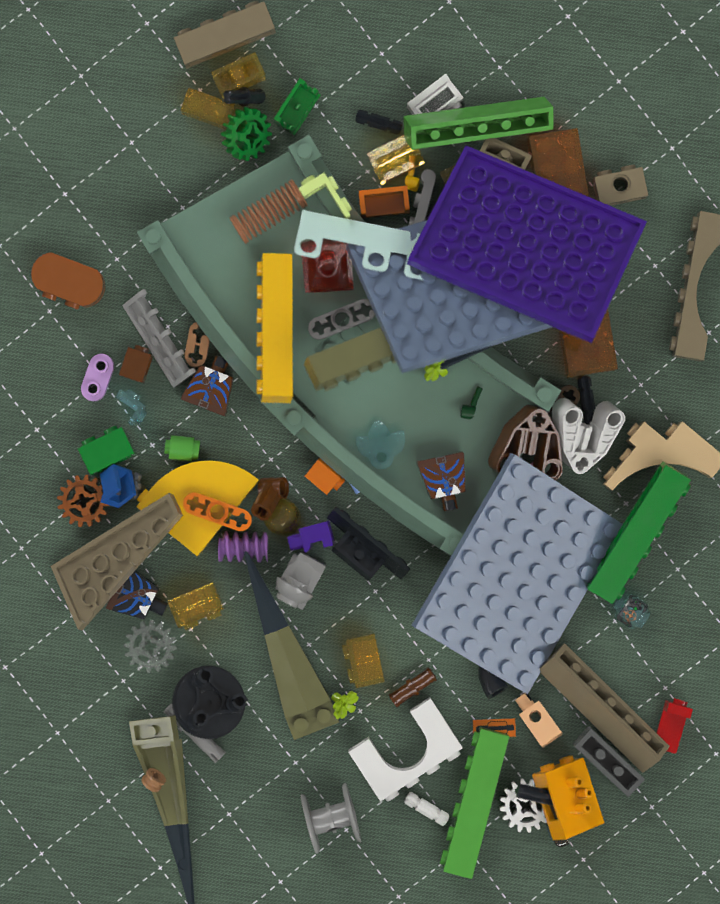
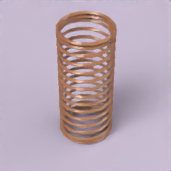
M292 179L288 181L289 185L285 183L286 190L283 186H280L281 192L275 189L277 196L271 191L270 194L273 200L267 194V201L261 197L263 205L257 200L256 203L259 209L254 203H252L254 212L247 206L250 216L242 209L245 218L240 212L237 213L240 221L235 215L229 218L245 244L249 243L248 238L252 240L249 230L257 238L253 226L262 235L257 222L265 232L267 231L261 218L269 229H271V225L267 217L276 226L271 213L281 223L275 209L283 220L286 219L279 205L288 217H290V214L285 204L292 214H295L289 200L296 210L300 211L293 196L302 208L308 206Z

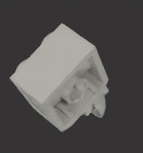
M302 551L299 555L293 554L281 578L277 577L275 588L278 590L277 598L294 608L298 607L303 610L307 601L314 597L312 592L327 565Z

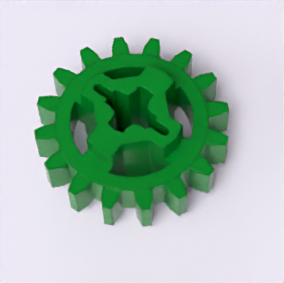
M244 107L243 111L235 109L236 115L232 116L229 114L230 122L223 123L226 131L221 132V136L226 137V139L222 142V145L228 147L226 152L233 155L234 158L249 161L250 157L257 159L258 151L261 153L265 152L264 144L270 145V142L266 139L267 136L272 135V132L267 131L271 123L265 121L267 116L255 108Z

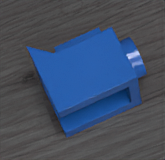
M113 464L100 474L103 489L101 503L120 508L136 495L132 470Z

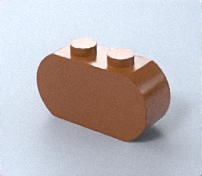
M52 252L40 256L32 267V281L35 287L43 292L42 297L56 301L57 297L66 300L64 305L78 310L79 306L89 308L96 305L104 295V278L97 269Z

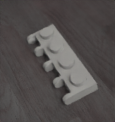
M143 289L122 306L174 388L195 374L196 370L188 368L182 358V355L185 354L183 349L177 350L168 336L172 333L171 330L164 329L156 316L159 312L158 309L150 307L144 297L147 292Z

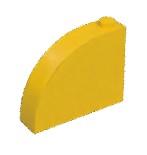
M220 461L192 462L164 475L149 491L145 489L137 498V501L140 503L136 507L142 510L168 493L173 494L183 516L168 533L196 556H199L223 525L187 513L183 507L184 498L190 493H199L238 507L259 482V479L248 471L229 463ZM198 497L188 500L192 511L195 508L204 509L201 514L206 516V509L211 501L206 500V505L198 502ZM217 504L211 508L213 518L221 519L224 516L225 510L223 506ZM229 508V515L224 521L225 523L232 515L234 509Z

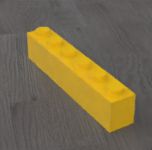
M263 253L261 261H257L256 276H261V285H257L256 299L261 300V308H257L256 323H261V332H257L256 346L261 347V356L256 358V370L261 371V379H257L256 394H261V403H291L293 397L292 254Z

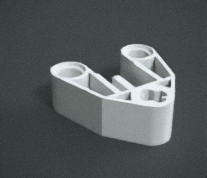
M567 398L557 400L552 407V422L559 433L562 461L577 474L587 472L607 454L625 422L624 413L609 401H603L596 406L590 425L582 423V410Z

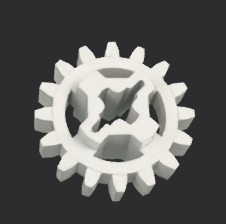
M523 778L520 779V784H525ZM531 779L529 783L525 785L535 787L534 780ZM514 781L511 782L513 788L511 790L504 788L507 796L500 797V801L505 803L499 807L500 811H506L502 816L503 820L510 819L508 826L511 828L516 824L518 832H521L522 828L526 827L528 833H530L531 826H535L539 830L540 821L547 823L543 808L540 811L536 808V802L530 801L529 804L533 811L526 808L522 811V806L517 799L525 803L528 800L516 797L515 789L518 785ZM510 800L515 803L516 809L513 814H511L509 808ZM532 816L534 818L530 821H522L524 817Z

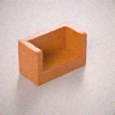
M407 186L359 191L361 218L407 214L410 212Z

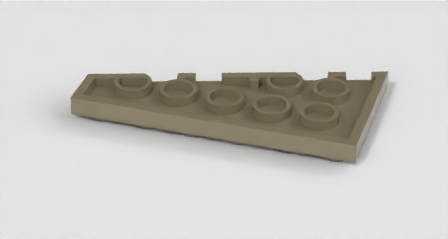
M168 493L51 566L78 630H84L181 519L183 514L173 494Z

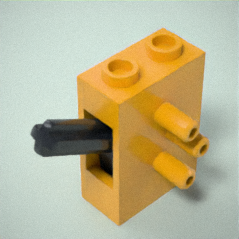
M573 755L560 758V763L557 765L549 763L541 766V771L532 774L536 787L518 784L515 789L517 798L541 803L553 840H566L605 823L584 758H574Z

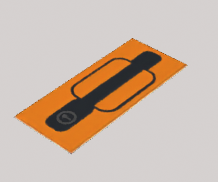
M515 718L473 720V733L474 731L479 732V728L483 727L506 733L509 737H516Z

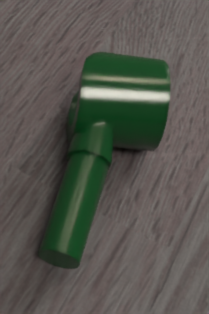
M477 386L471 404L462 405L461 418L472 419L474 417L477 401L483 388Z

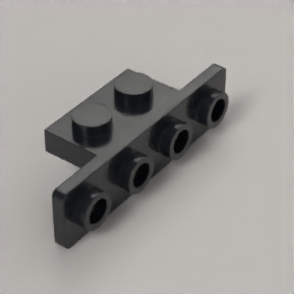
M335 507L327 516L329 521L345 533L331 551L367 581L375 575L382 565L399 579H402L410 571V567L407 566L404 559L390 552L388 547L383 542L377 541L372 537L365 527L355 523L346 511Z

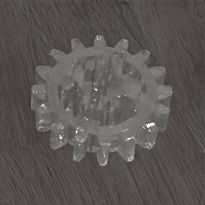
M150 620L149 626H146V623L142 621L140 622V629L133 626L134 634L126 635L130 643H125L123 646L129 648V652L125 654V657L131 656L133 658L129 663L130 665L139 664L138 671L146 667L147 673H151L154 667L157 672H160L161 664L168 667L167 659L175 658L171 651L177 650V646L172 645L171 642L176 639V636L169 637L168 634L171 628L163 630V622L155 626L154 620ZM150 630L160 633L163 637L159 639L153 636ZM141 633L142 641L139 646L134 647L135 640ZM147 640H150L151 643H156L157 647L153 649L154 653H151L150 650H145L144 646L148 644ZM167 646L166 653L160 660L159 652L162 647ZM144 655L148 657L151 663L141 660L138 656Z

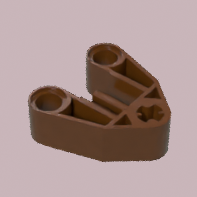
M532 404L524 406L504 425L488 458V464L492 470L499 473L502 467L500 468L501 461L505 458L507 460L510 453L520 457L521 453L535 455L533 466L552 479L557 480L563 472L559 433L545 410ZM551 464L550 469L545 473L546 466Z

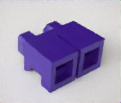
M330 521L299 528V534L287 537L291 551L304 548V552L311 550L313 543L322 541L323 547L336 544Z

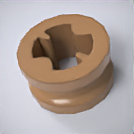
M149 768L141 781L150 791L159 792L161 786L166 783V778L157 769Z

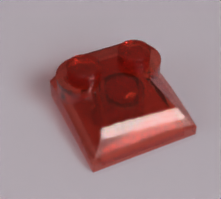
M323 239L320 255L317 258L302 256L305 293L354 290L353 266L346 250L347 243ZM313 240L301 243V249L306 253H311L315 251L316 243Z

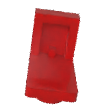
M676 698L673 699V702L665 700L656 732L670 746L667 752L674 754L677 753L686 718L690 719L693 711L692 708L687 706L688 702Z

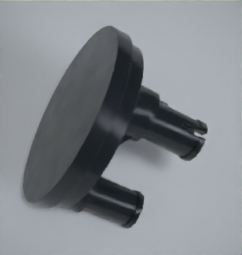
M201 666L189 671L179 680L172 696V709L178 724L187 733L200 739H216L227 735L236 728L243 717L245 707L247 706L245 702L248 699L244 695L239 681L230 672L216 666Z

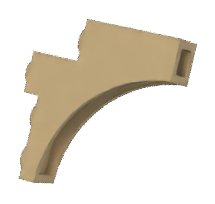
M683 421L677 425L673 423L665 432L667 435L666 439L647 423L641 422L640 425L635 423L627 432L630 437L626 440L633 448L631 450L627 448L619 457L621 463L616 469L612 466L603 476L606 479L603 485L612 491L626 477L643 468L659 465L662 461L667 464L689 467L706 475L708 478H712L720 469V452Z

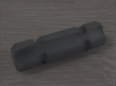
M361 109L357 111L355 121L359 124L365 125L366 123L369 127L379 130H390V133L396 135L401 133L403 126L401 121L395 119L391 121L388 117L375 113L368 114V111Z
M585 376L578 378L577 381L578 387L581 388L579 393L582 411L585 412L583 414L584 423L590 424L596 407L593 390L590 388L592 386L591 378Z

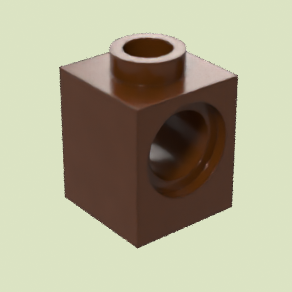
M135 345L134 349L128 347L119 375L144 384L153 356L148 354L149 349L139 345Z

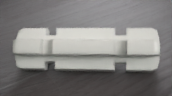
M413 792L407 794L404 800L406 805L411 808L415 807L416 811L431 820L435 819V822L442 826L447 823L450 817L447 812L439 811L438 807L423 798L419 799L418 795Z

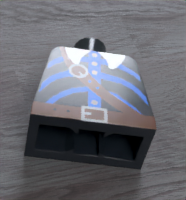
M135 570L109 600L106 609L145 619L149 610L163 616L168 603L156 597L160 587Z

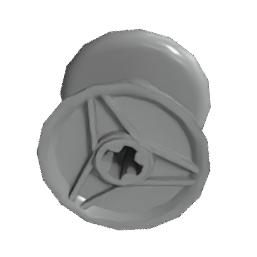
M346 782L342 786L345 802L334 805L326 803V807L311 811L307 797L301 794L306 824L316 854L320 851L318 834L333 831L334 834L340 828L351 826L356 841L362 842L355 809Z

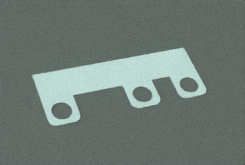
M302 210L294 248L296 254L317 258L320 255L323 238L365 246L362 261L364 268L384 272L388 268L391 252L407 255L405 275L410 278L423 280L421 275L412 273L410 266L407 265L408 257L420 236L419 233L411 241L409 231ZM305 239L313 240L316 243L315 251L311 253L304 252L300 247L301 242ZM372 253L381 254L384 258V263L378 267L372 266L368 262L369 255Z

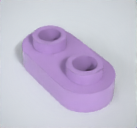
M97 354L90 360L81 386L82 395L87 400L99 401L105 396L114 371V362L109 356ZM103 361L106 367L100 371L97 368V364ZM95 384L97 386L96 393H90V385Z

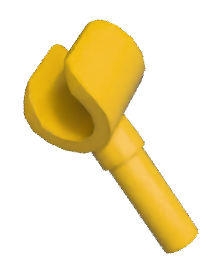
M410 156L405 186H407L408 190L417 192L420 178L414 177L416 157Z

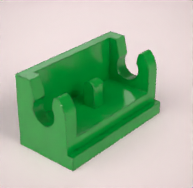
M299 78L274 117V123L295 136L321 94H319L315 87H310L306 81Z

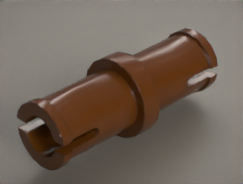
M428 667L413 679L408 678L406 684L390 693L389 697L398 708L399 705L415 695L417 697L420 695V691L434 681H437V678Z

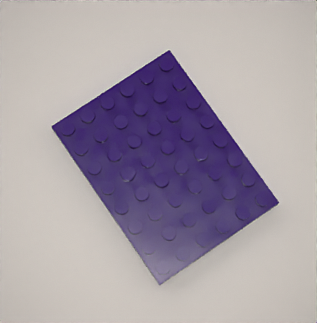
M465 145L408 257L407 265L592 343L647 221Z

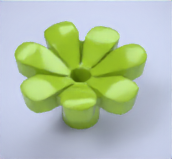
M444 361L427 365L424 368L426 381H436L439 374L442 377L448 374L447 369L440 370L441 363Z
M349 691L347 695H340L336 692L332 695L331 700L335 702L333 705L335 710L333 715L336 719L345 718L347 711L350 713L355 711L356 706L353 704L359 699L357 693Z

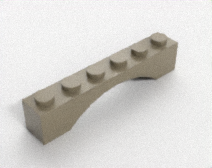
M704 211L697 213V217L693 216L690 231H694L693 240L688 241L686 255H690L688 265L684 264L682 279H685L684 288H680L678 294V302L681 303L680 312L675 313L673 326L677 327L676 336L671 337L669 350L673 351L672 357L700 362L705 357L708 335L702 326L698 314L696 300L697 284L707 259L720 245V214Z

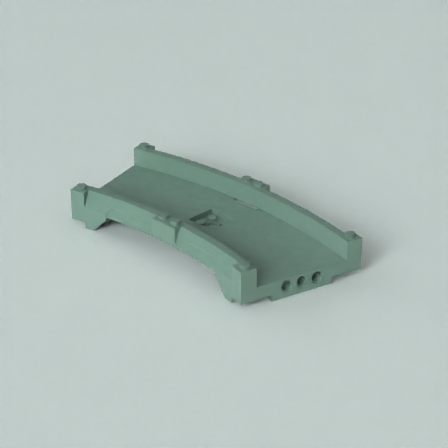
M310 135L288 146V152L168 220L162 223L157 220L138 231L137 234L181 303L186 307L228 364L255 394L257 379H261V371L256 370V358L261 356V347L256 346L257 332H261V323H256L257 308H261V300L256 299L257 285H261V276H256L257 261H261L263 253L292 254L293 393L316 416L312 418L293 399L291 403L262 404L294 436H297L311 451L364 496L404 526L451 556L499 474L490 468L488 458L504 425L524 406L529 404L549 412L561 392L554 385L541 377L538 379L492 347L445 368L448 370V374L444 377L439 374L436 381H426L424 377L426 373L424 368L426 366L401 373L397 363L392 364L390 361L383 364L384 367L378 371L370 373L368 370L361 373V376L356 380L348 382L346 379L338 382L339 385L329 391L324 389L315 390L304 366L308 356L381 327L375 315L372 320L323 340L312 338L308 331V326L312 319L361 299H368L346 250L347 243L323 238L320 255L317 258L301 256L294 251L302 210L340 218L345 217L327 188L324 187L305 199L308 204L305 208H302L293 196L300 211H297L289 200L295 211V214H292L285 204L290 217L286 215L279 205L286 219L283 220L275 209L281 223L271 213L276 223V226H274L267 217L271 229L268 228L261 218L267 231L265 232L257 222L262 235L253 226L257 238L249 230L252 240L248 238L249 243L247 242V244L244 243L229 219L235 215L240 221L238 212L245 218L242 209L250 216L247 206L254 212L252 208V203H254L259 209L256 203L257 200L263 205L261 197L267 201L266 194L273 200L270 194L271 191L277 196L275 189L281 192L280 186H283L286 190L285 183L289 185L288 181L291 179L299 189L302 186L301 182L311 175H314L316 178L325 173L327 178L333 177ZM338 185L339 189L336 190L340 199L345 197L352 208L349 211L351 216L349 219L365 222ZM305 239L301 242L300 247L304 252L311 253L315 251L316 243L311 239ZM362 304L361 310L354 312L353 307L349 309L353 315V322L359 321L356 318L357 315L364 314L365 317H368L369 311L372 310L371 306L366 307L365 304ZM343 312L338 313L335 317V322L339 326H346L350 320L349 316ZM331 316L326 318L327 324L321 325L320 322H316L315 328L312 331L323 335V330L327 327H330V331L336 330L332 325ZM477 386L483 388L477 401L474 417L472 419L461 418L462 405L471 404ZM256 394L261 401V394ZM463 452L465 492L455 494L458 509L444 511L441 497L430 499L416 462ZM506 458L501 461L500 468L505 464Z

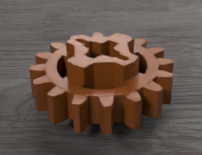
M76 475V482L73 483V481L68 479L66 481L68 487L60 488L64 495L57 496V499L63 502V504L58 506V509L65 510L62 515L63 518L71 517L69 524L78 521V527H83L84 522H87V525L91 527L93 526L92 520L100 523L101 518L99 515L108 514L104 507L110 505L100 502L103 489L102 485H97L98 478L95 477L90 481V476L85 475L84 480H81V477ZM85 484L92 486L98 493L92 494L88 492ZM75 488L76 493L73 499L68 500L70 492ZM82 494L84 495V497H94L93 500H90V502L86 503L87 507H84V505L74 504L75 502H78V500L82 499ZM96 502H100L99 508L94 514H92V508ZM70 509H78L83 517L75 515Z

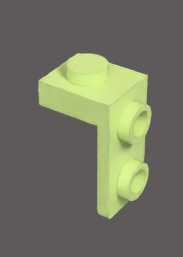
M322 173L315 178L314 175H311L301 182L302 186L299 188V191L304 200L326 187L345 219L351 218L349 211L352 208L345 197L340 199L336 190L339 187L332 176L327 178L325 173Z

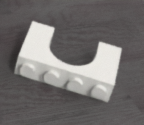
M431 697L410 709V713L425 734L427 740L425 754L415 765L407 768H398L390 765L383 759L370 737H367L348 750L380 802L384 799L387 802L399 795V789L405 785L407 788L412 787L420 781L419 776L425 772L428 775L432 774L440 768L439 763L445 759L450 762L461 754L459 750L462 749V745Z

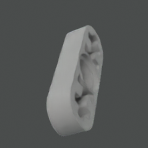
M361 299L312 319L308 326L309 334L316 340H323L372 320L375 317L373 308L369 311L368 317H365L364 314L357 315L356 318L359 320L357 322H353V315L349 311L352 307L354 312L361 310L362 304H365L366 307L371 306L369 299ZM343 312L349 316L350 320L346 326L336 324L335 317L338 313ZM331 316L332 325L336 330L330 331V327H327L323 330V335L312 331L315 328L316 322H320L321 325L327 324L326 318Z

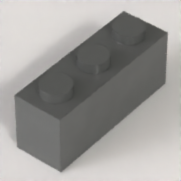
M589 726L572 743L627 797L645 780Z

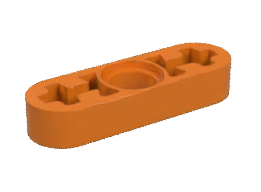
M190 493L184 498L183 507L185 511L194 516L237 531L247 530L252 524V516L245 509L199 493ZM198 497V502L206 505V500L211 501L206 509V516L201 514L204 509L195 508L192 511L188 500ZM214 505L223 506L225 514L221 519L212 517L211 508ZM229 508L234 509L232 515L240 516L241 513H244V518L248 520L247 524H242L241 527H238L237 521L232 519L229 520V524L225 523L224 521L229 515Z

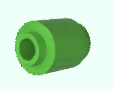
M171 435L170 440L166 439L164 454H169V459L192 462V459H199L200 440H194V437Z

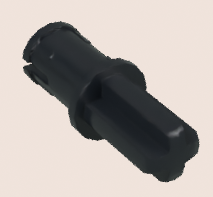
M241 87L238 90H226L223 93V101L226 104H239L245 107L249 104L264 103L266 95L265 92H262L263 89L260 88L248 89L247 87Z

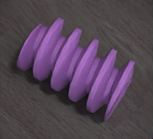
M224 531L222 538L219 537V562H222L225 555L228 562H232L234 555H236L238 562H242L244 553L247 551L252 559L254 555L256 556L257 562H261L263 556H265L268 563L267 532H263L261 539H259L257 532L253 533L251 539H249L247 532H244L242 538H239L237 531H234L232 538H229L227 531Z

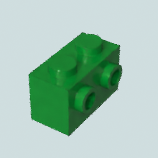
M115 425L103 431L104 436L98 439L93 436L81 442L83 446L78 448V451L90 475L94 476L111 465H116L137 454L125 428H118Z

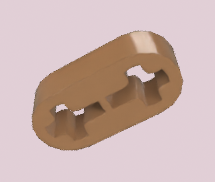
M197 322L193 323L189 329L185 350V360L194 368H199L206 363L210 340L207 336H202L201 342L196 343L197 335L193 332L199 329ZM196 346H200L199 354L203 358L202 360H197V363H193V359L189 358V355L195 352Z

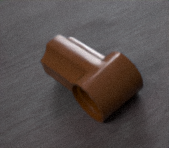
M285 477L261 478L259 480L258 496L251 507L253 516L258 517L260 520H269L279 500L288 497L289 483Z

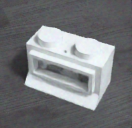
M444 74L409 101L407 109L412 115L458 109L462 107L461 102L464 97L450 81L447 74Z

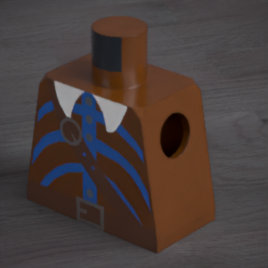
M215 356L211 369L201 365L183 393L181 400L225 417L234 380L233 377L225 375L228 362L224 358Z
M460 452L417 461V467L430 499L441 497L444 511L458 509L455 494L465 492L464 453Z

